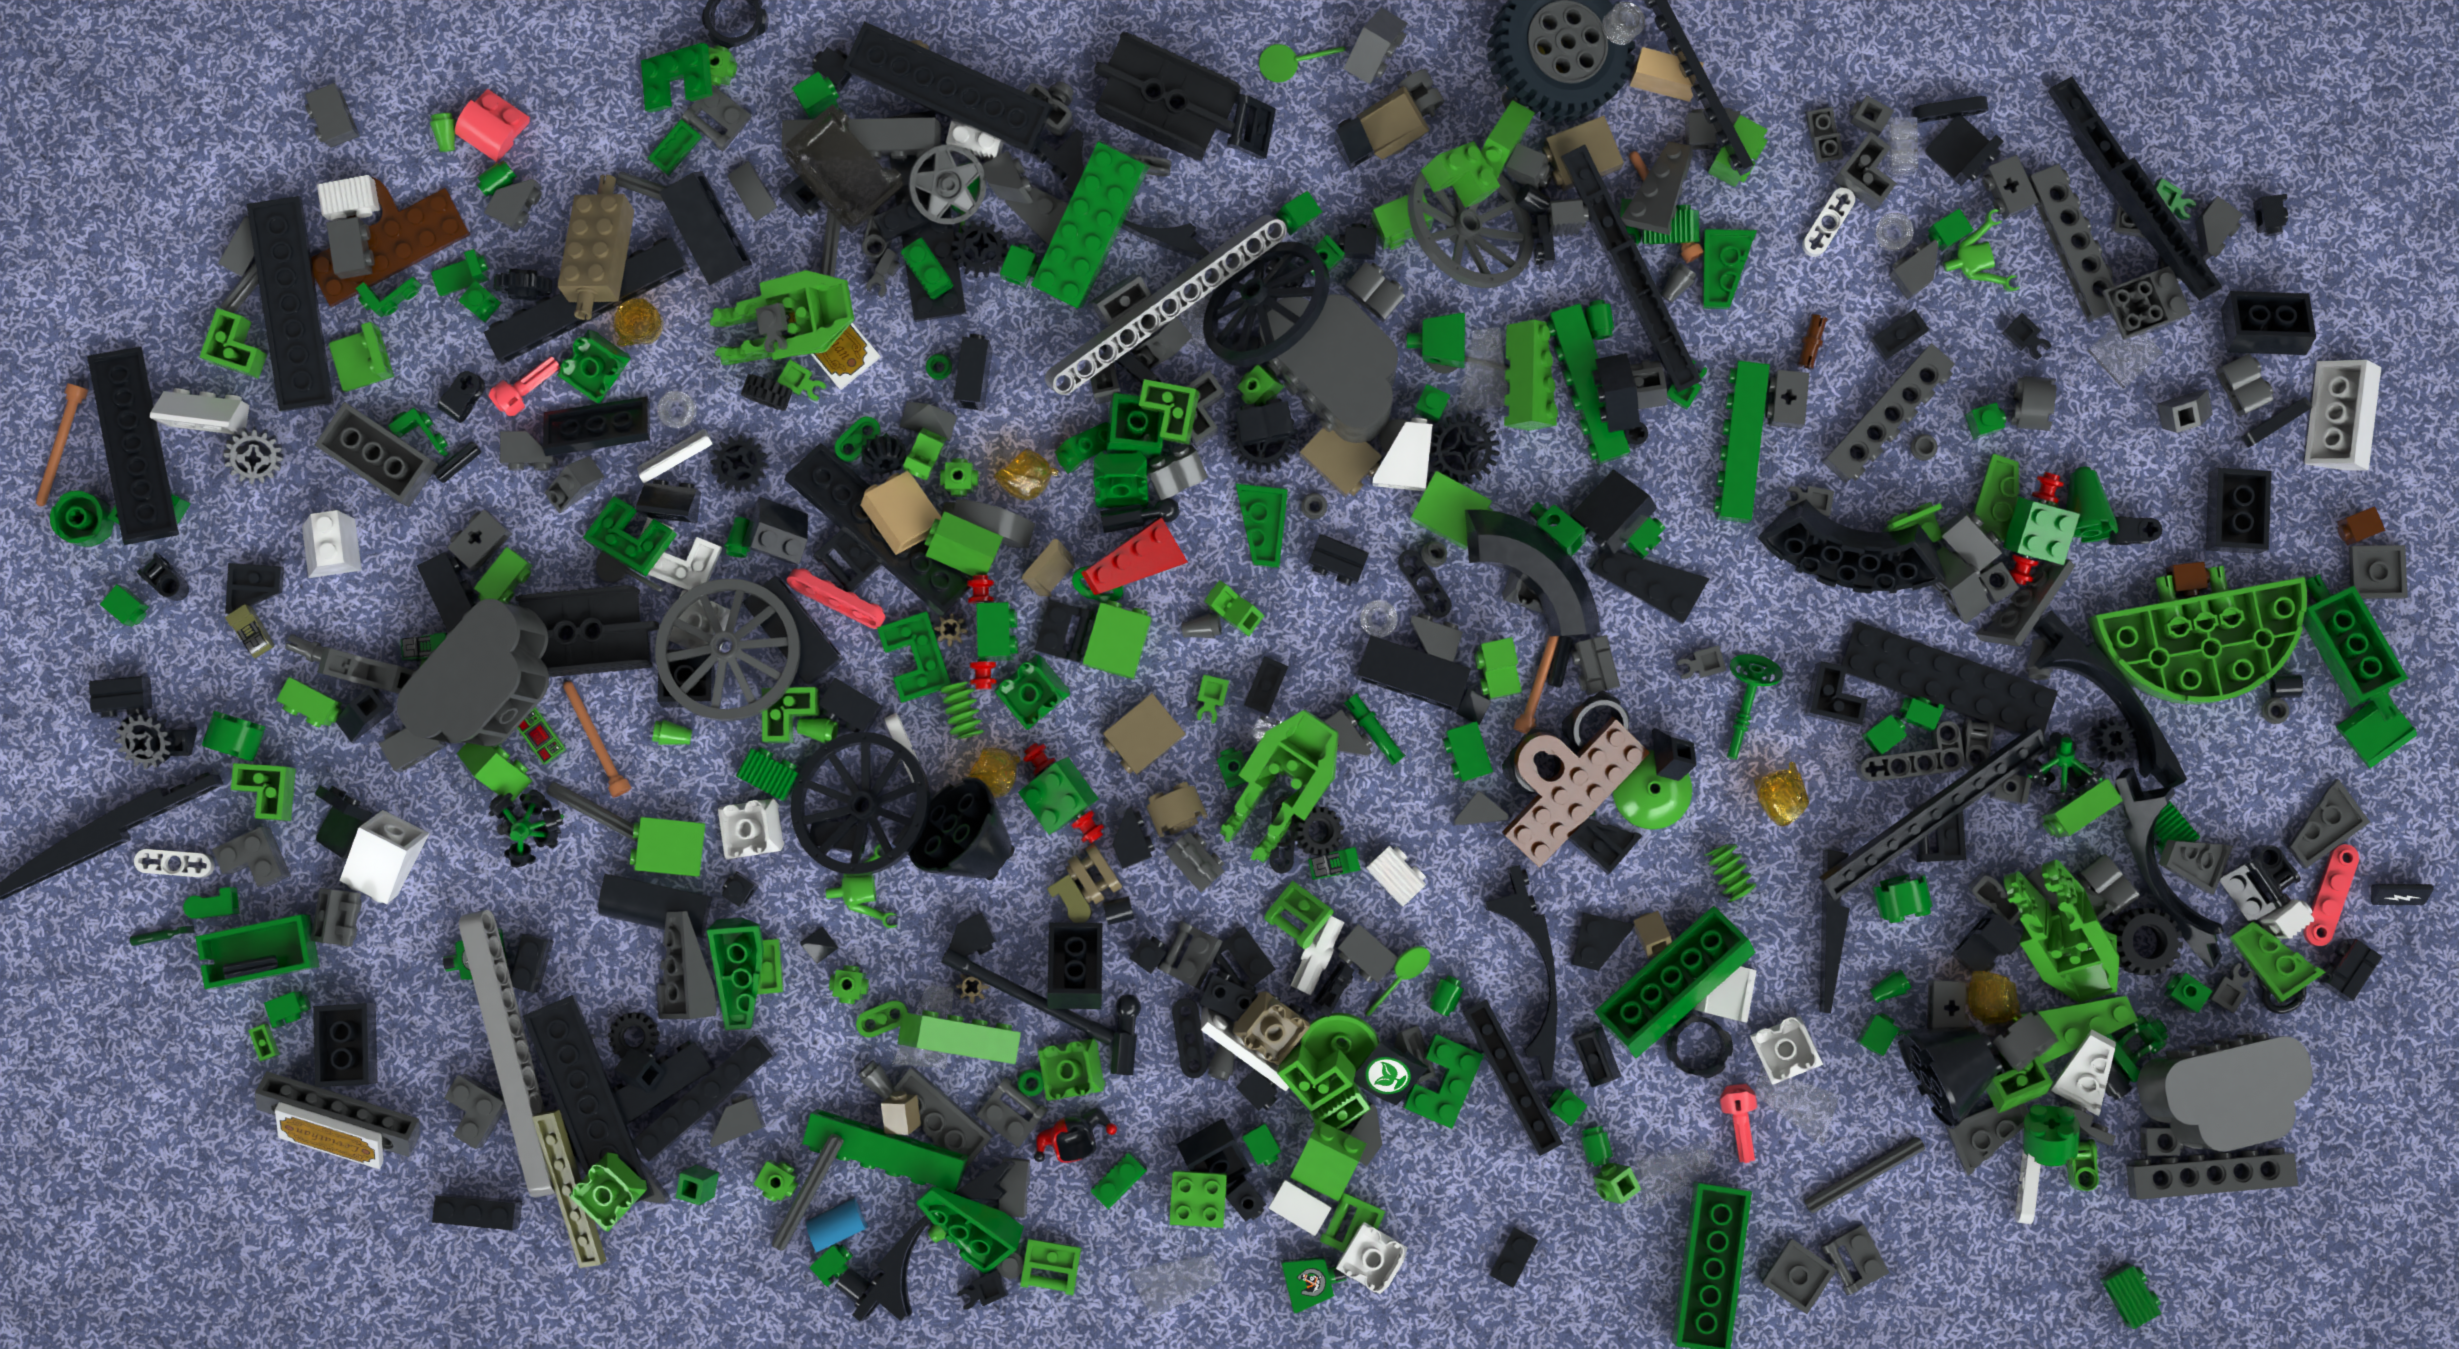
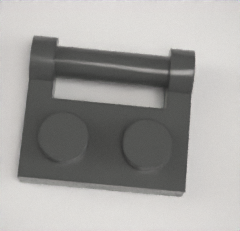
M712 85L713 96L696 100L684 112L681 119L688 125L692 124L716 143V147L723 152L752 116ZM702 110L728 131L721 135L697 115Z
M1180 920L1177 926L1179 928L1178 933L1164 961L1159 963L1157 969L1200 989L1223 941ZM1188 934H1191L1193 938L1178 969H1175L1173 965Z
M1005 1077L976 1116L1019 1148L1048 1109L1043 1105H1037L1011 1084L1012 1081ZM1003 1093H1006L1033 1114L1030 1121L1000 1099Z
M1864 1224L1821 1246L1824 1254H1828L1835 1269H1837L1844 1284L1843 1289L1846 1295H1851L1890 1273ZM1842 1245L1845 1247L1860 1276L1855 1281L1837 1250Z

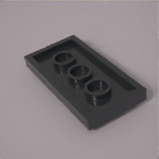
M648 396L544 412L543 451L545 456L650 440V402Z

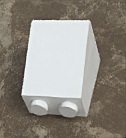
M1412 418L1411 422H1405L1375 473L1373 486L1425 491L1432 424H1427V419Z
M338 510L310 514L302 525L308 578L361 571L355 519Z
M384 810L380 811L358 828L340 881L347 884L352 890L361 891L371 896L377 902L388 904L398 896L429 833Z

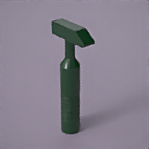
M194 926L177 927L176 930L167 928L130 936V944L137 946L171 939L174 935L195 933Z

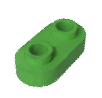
M894 1000L867 1010L857 1018V1030L862 1036L871 1038L900 1027L903 1012L909 1013L908 1008L903 1002ZM893 1009H898L900 1011V1017L898 1019H894L891 1017V1011ZM868 1019L875 1021L873 1029L867 1028L866 1021Z

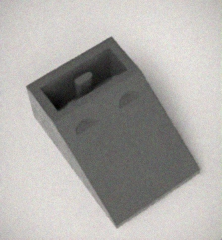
M2169 266L2102 291L2123 340L2171 325L2192 314L2176 276Z

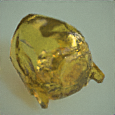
M641 298L627 300L617 308L613 322V328L620 337L617 345L621 347L635 344L650 345L661 336L664 327L661 313L654 305Z
M1026 448L1007 467L999 470L993 477L1011 496L1019 500L1028 501L1041 495L1047 488L1051 475L1057 476L1059 470L1050 467L1045 458Z
M983 747L979 760L975 762L967 777L978 778L990 787L994 798L1003 797L1014 786L1017 775L1016 763L1020 762V757L1011 756L1010 753L1002 749Z
M1795 762L1789 763V769L1776 770L1767 774L1761 780H1754L1758 800L1762 808L1778 826H1787L1794 822L1809 805L1808 795Z
M1983 971L1972 973L1968 991V1007L1976 1019L1981 1021L1984 1026H1987L1989 1024L2005 1023L2012 1019H2015L2017 1022L2022 1018L2017 999L2016 984L2014 982H2011L2008 977Z

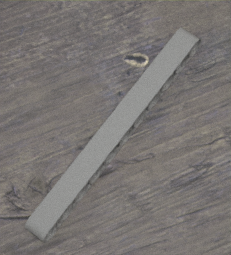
M1263 215L1051 367L1045 375L1046 385L1060 395H1067L1282 241L1287 233L1285 223L1270 215ZM1274 223L1273 232L1268 234V227ZM1253 238L1252 247L1247 249V242ZM1232 253V261L1226 265V258ZM1211 268L1212 274L1205 280V273ZM1190 283L1191 289L1184 295V288ZM1170 299L1168 308L1163 310V302ZM1148 314V322L1142 325V317ZM1127 329V337L1120 340L1121 332ZM1106 345V352L1103 355H1099L1100 347ZM1085 360V367L1078 371L1077 366L1079 362ZM1064 375L1063 383L1056 386L1058 377Z
M489 910L465 914L460 917L459 929L529 1194L534 1198L556 1194L532 1120V1116L545 1112L497 924L494 915Z

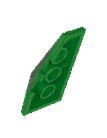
M743 917L717 919L707 929L725 1030L751 1029L764 953L760 925Z
M934 1186L916 1201V1204L932 1223L940 1226L945 1231V1238L948 1242H954L960 1249L959 1255L984 1274H987L1017 1250L1024 1226L1003 1211Z

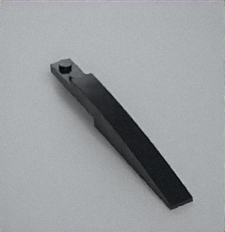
M2073 76L2051 87L2048 93L2076 133L2073 140L2103 183L2154 249L2199 301L2222 288L2221 284L2135 157L2130 160L2128 159Z
M1586 145L1562 155L1560 158L1579 197L1583 200V206H1588L1589 222L1677 393L1701 382L1702 380L1634 240L1630 238Z
M207 772L195 777L194 783L187 786L180 784L171 788L170 794L167 788L158 787L101 816L51 846L0 882V901L130 841L131 838L127 830L223 786L221 777L214 774L210 775Z

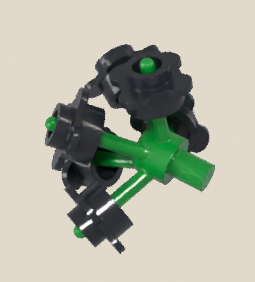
M533 789L527 794H521L519 797L520 801H522V808L526 811L524 816L514 815L513 809L515 804L511 800L513 797L511 793L505 796L503 794L496 796L489 806L491 810L489 812L490 816L495 815L498 819L504 817L502 823L497 826L498 834H505L513 841H518V843L512 844L504 852V856L510 860V865L515 868L525 866L527 863L533 864L536 861V857L531 855V847L523 843L528 836H533L536 845L540 848L544 846L555 848L558 845V834H561L559 826L564 824V815L560 813L559 809L554 811L550 801L546 800L541 792ZM542 812L544 820L533 824L528 821L531 814L539 815Z

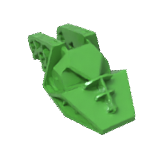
M804 270L759 283L761 296L737 302V306L734 308H715L712 312L713 317L709 320L710 325L715 327H727L757 321L755 309L776 303L784 304L785 315L795 312L796 322L789 323L787 331L796 336L782 335L787 341V349L785 350L779 349L778 342L776 341L774 343V352H767L764 347L767 335L764 338L753 341L745 340L738 347L723 346L716 348L715 356L720 357L721 364L733 365L771 357L773 360H778L790 356L827 352L854 321V314L847 280Z
M1306 709L1266 731L1238 775L1249 782L1234 806L1233 814L1221 827L1220 834L1225 837L1224 840L1229 843L1234 839L1271 784L1276 781L1278 773L1283 776L1287 775L1293 779L1291 786L1298 790L1282 803L1280 812L1267 829L1269 831L1250 857L1254 861L1258 859L1265 863L1270 857L1272 849L1275 850L1277 844L1288 831L1289 825H1292L1291 817L1295 814L1296 818L1298 816L1305 821L1313 807L1335 779L1338 731Z
M2055 859L2042 864L2044 885L2048 891L2056 892L2059 909L2051 911L2049 901L2037 891L2021 872L2017 871L2004 875V885L2008 893V900L2010 903H2017L2020 920L2025 926L2020 938V944L2042 980L2078 1003L2117 992L2119 970L2117 936L2102 928L2085 889L2062 863Z

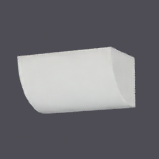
M1284 1179L1269 1209L1316 1236L1331 1207Z

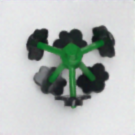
M2053 732L2050 734V741H2047L2050 748L2048 751L2050 761L2042 764L2038 760L2029 759L2025 763L2027 767L2026 773L2030 780L2042 787H2049L2056 780L2055 775L2050 772L2051 768L2055 764L2062 767L2061 790L2048 791V794H2054L2055 799L2061 800V802L2071 800L2072 796L2080 795V792L2067 791V783H2069L2072 789H2077L2081 785H2085L2084 787L2087 788L2091 783L2096 785L2098 782H2101L2105 773L2101 770L2105 764L2103 761L2094 770V768L2088 767L2086 763H2081L2074 758L2077 746L2069 733Z

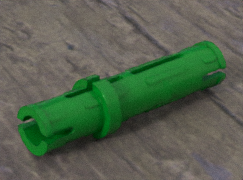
M1358 693L1344 702V705L1347 706L1357 719L1358 726L1364 728L1392 766L1406 756L1375 717L1376 713L1369 710L1358 696Z

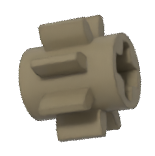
M951 613L950 619L947 620L940 617L941 626L934 627L935 631L942 634L938 641L942 642L947 639L949 647H952L953 641L956 640L962 644L961 635L968 633V630L961 628L965 620L962 618L955 621L953 613ZM950 624L952 627L957 625L955 628L956 635H945L948 632L946 629L947 625Z
M961 974L960 976L964 981L962 984L956 985V988H962L963 991L960 999L969 996L970 1003L975 1002V996L985 999L982 993L983 989H989L990 986L984 985L982 981L972 976L967 977ZM968 981H978L977 989L979 991L977 993L974 991L969 993L967 991L969 988Z

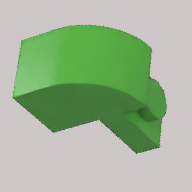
M922 428L911 452L904 462L903 470L927 481L947 438Z
M1221 580L1211 589L1209 595L1204 600L1214 613L1248 637L1264 617L1254 605L1238 596Z

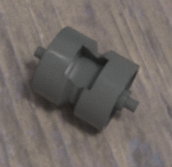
M1427 69L1419 70L1413 74L1410 70L1407 71L1408 77L1402 80L1397 88L1406 87L1422 117L1427 114L1434 117L1436 115L1434 111L1445 100L1438 88H1432L1434 82Z

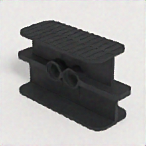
M1128 32L1120 34V40L1108 65L1101 62L1096 63L1094 72L1108 79L1099 101L1095 105V112L1101 118L1111 123L1113 122L1124 129H1128L1142 137L1144 136L1146 139L1175 150L1180 154L1182 153L1196 161L1203 160L1205 151L1216 128L1228 134H1231L1234 129L1235 123L1227 119L1234 106L1236 95L1240 94L1241 86L1229 77L1209 70L1207 67L1178 56L1176 53L1170 52L1165 48L1163 49ZM1149 88H1156L1160 91V95L1156 98H1151L1146 94V91ZM1175 98L1181 99L1184 106L1175 109L1170 105V101Z
M628 585L607 586L603 588L596 587L560 592L521 594L515 597V601L519 603V606L533 610L546 626L548 644L541 660L548 670L549 677L647 669L653 666L652 662H650L648 631L659 630V623L657 621L640 622L638 598L640 589L638 587ZM594 624H598L600 628L599 634L594 638H590L588 634L589 628ZM566 627H572L573 636L568 640H564L562 637L563 630Z

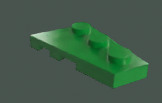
M1704 229L1702 309L1730 308L1757 230Z

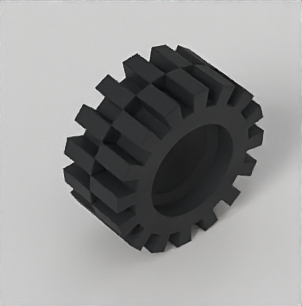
M748 374L741 395L770 408L786 411L793 390L770 379Z
M1313 807L1305 821L1300 817L1295 818L1293 823L1296 826L1292 827V832H1295L1293 840L1298 842L1297 847L1304 849L1303 852L1310 853L1311 855H1324L1334 851L1333 848L1340 845L1339 839H1343L1341 830H1344L1343 825L1340 826L1339 824L1342 821L1341 818L1335 816L1336 812L1330 811L1326 807ZM1316 820L1323 822L1327 828V834L1321 841H1315L1309 835V827Z
M633 1012L623 1014L611 1025V1032L608 1033L611 1042L608 1043L610 1047H613V1053L618 1054L621 1059L630 1048L638 1052L645 1050L651 1054L656 1050V1045L659 1044L658 1036H660V1033L656 1028L658 1026L656 1022L652 1021L650 1016H646L644 1013ZM631 1026L639 1027L644 1033V1040L638 1047H631L625 1042L624 1034Z

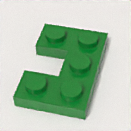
M699 43L641 60L645 111L652 113L671 108L670 82L684 78L685 100L696 101L713 96L709 47L707 44Z
M613 496L582 538L587 543L646 577L677 534L674 530L655 519L651 521L638 540L625 533L623 530L637 511L631 505Z
M927 611L877 628L886 654L911 646L918 670L893 678L902 704L939 692L941 688L952 685Z
M1434 1033L1423 1058L1447 1068L1437 1093L1414 1084L1409 1090L1402 1107L1452 1129L1484 1055Z

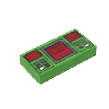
M537 707L517 727L544 765L567 750Z

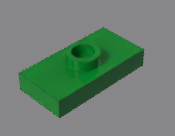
M681 119L649 155L648 160L669 177L702 139V136Z

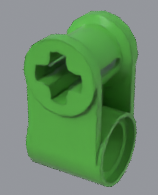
M2093 1138L2088 1139L2087 1142H2079V1151L2084 1150L2085 1152L2078 1153L2074 1160L2073 1157L2066 1160L2069 1184L2076 1190L2091 1191L2099 1183L2097 1147ZM2083 1171L2087 1173L2089 1178L2085 1186H2082L2078 1181V1176Z

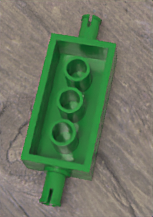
M2320 574L2306 580V585L2316 603L2308 607L2306 612H2304L2303 625L2350 707L2354 708L2370 700V702L2374 701L2384 718V722L2400 715V711H2398L2388 693L2391 692V689L2401 685L2409 678L2356 587L2352 586L2334 595L2330 594Z

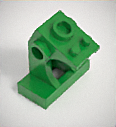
M2142 1014L2137 1016L2138 1021L2130 1024L2131 1027L2116 1039L2111 1034L2105 1036L2116 1042L2113 1059L2130 1079V1082L2138 1080L2140 1071L2135 1066L2136 1062L2149 1051L2155 1054L2166 1046L2167 1038L2169 1037L2164 1023L2159 1018L2154 1019L2151 1014L2146 1017ZM2135 1034H2138L2145 1044L2133 1053L2125 1042Z

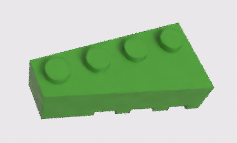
M1533 319L1507 325L1506 358L1510 361V366L1505 370V380L1510 384V394L1505 395V405L1509 406V416L1504 417V426L1532 431L1557 426L1558 409L1554 401L1555 382L1551 371L1553 358L1549 350L1550 330L1547 322Z
M2117 995L2037 1010L2055 1032L2059 1040L2039 1058L2042 1064L2079 1048L2091 1030L2106 1036L2138 1021L2127 996ZM2030 1012L2018 1013L2010 1016L2013 1022L2016 1023L2018 1020H2020L2022 1017H2024Z
M923 1010L922 1015L905 1012L902 1014L897 1042L899 1045L1010 1064L1016 1063L1021 1032L1012 1031L1013 1025L997 1023L996 1028L987 1027L988 1021L972 1019V1023L969 1024L963 1022L964 1017L948 1014L947 1020L938 1018L939 1013Z

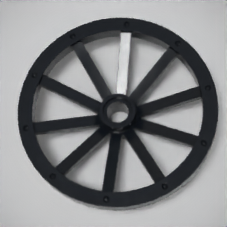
M1299 242L1277 243L1219 285L1213 292L1203 321V333L1208 347L1219 359L1234 366L1258 365L1272 360L1289 350L1311 329L1325 306L1330 287V276L1326 263L1308 245ZM1294 257L1304 258L1309 261L1277 278ZM1281 258L1263 279L1265 263ZM1255 270L1254 278L1248 280L1245 284L1239 283L1245 276ZM1312 270L1315 272L1314 287L1279 288ZM1232 290L1241 294V298L1223 307ZM1311 297V300L1304 313L1299 317L1279 304L1277 298ZM1239 309L1218 335V320ZM1271 310H1274L1294 324L1275 341L1267 315ZM1257 313L1266 346L1246 351ZM1245 317L1236 351L1223 347V343Z
M855 732L832 739L816 750L799 772L791 797L792 824L803 849L822 866L835 872L852 876L878 873L902 860L920 839L930 810L929 784L917 758L910 750L894 739L871 732ZM856 745H861V790L836 755L837 752ZM870 745H877L893 751L894 754L871 789ZM827 759L830 760L851 791V796L811 781L816 771ZM902 759L909 768L914 783L879 796ZM808 789L848 804L846 807L805 816L804 810ZM916 792V810L913 819L882 808L883 804ZM868 800V808L862 812L861 806L863 802ZM851 815L820 847L816 845L808 831V824ZM879 816L910 827L904 838L894 849H892L877 819ZM869 821L885 855L869 862L860 863ZM858 822L850 863L840 862L826 855Z

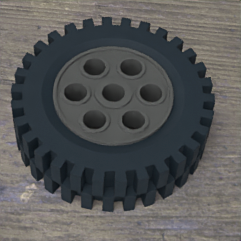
M1508 0L1493 19L1496 22L1489 30V33L1493 35L1487 41V47L1494 48L1487 54L1488 62L1496 61V64L1490 68L1492 75L1499 73L1501 75L1496 84L1499 89L1505 85L1509 89L1504 96L1508 100L1515 96L1518 99L1517 103L1522 106L1527 105L1529 110L1535 112L1534 116L1541 112L1539 120L1547 121L1553 116V122L1557 123L1562 122L1565 118L1567 122L1574 121L1578 117L1582 119L1604 105L1626 83L1624 79L1630 75L1632 70L1628 67L1634 62L1635 55L1629 54L1635 49V41H1627L1634 34L1633 28L1624 27V24L1630 19L1627 13L1620 16L1617 12L1623 7L1621 3L1617 1L1612 5L1609 0ZM1566 16L1572 18L1574 25L1568 22ZM1543 21L1549 24L1550 30L1544 27ZM1585 35L1591 38L1592 43H1589L1585 39ZM1561 40L1567 43L1568 49L1563 47ZM1537 46H1541L1545 54L1540 53ZM1579 59L1586 63L1587 68L1580 64ZM1556 65L1562 68L1563 73L1558 72Z

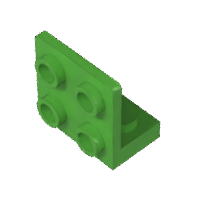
M372 322L362 324L363 332L329 343L344 392L395 377L381 330Z
M1929 502L1911 511L1912 515L1910 516L1907 512L1897 515L1887 521L1888 526L1882 532L1902 530L1919 524L1933 543L1939 541L1943 537L1934 513L1942 509V505L1939 503L1933 506L1932 502Z
M1173 1171L1169 1225L1223 1228L1227 1175L1224 1173Z

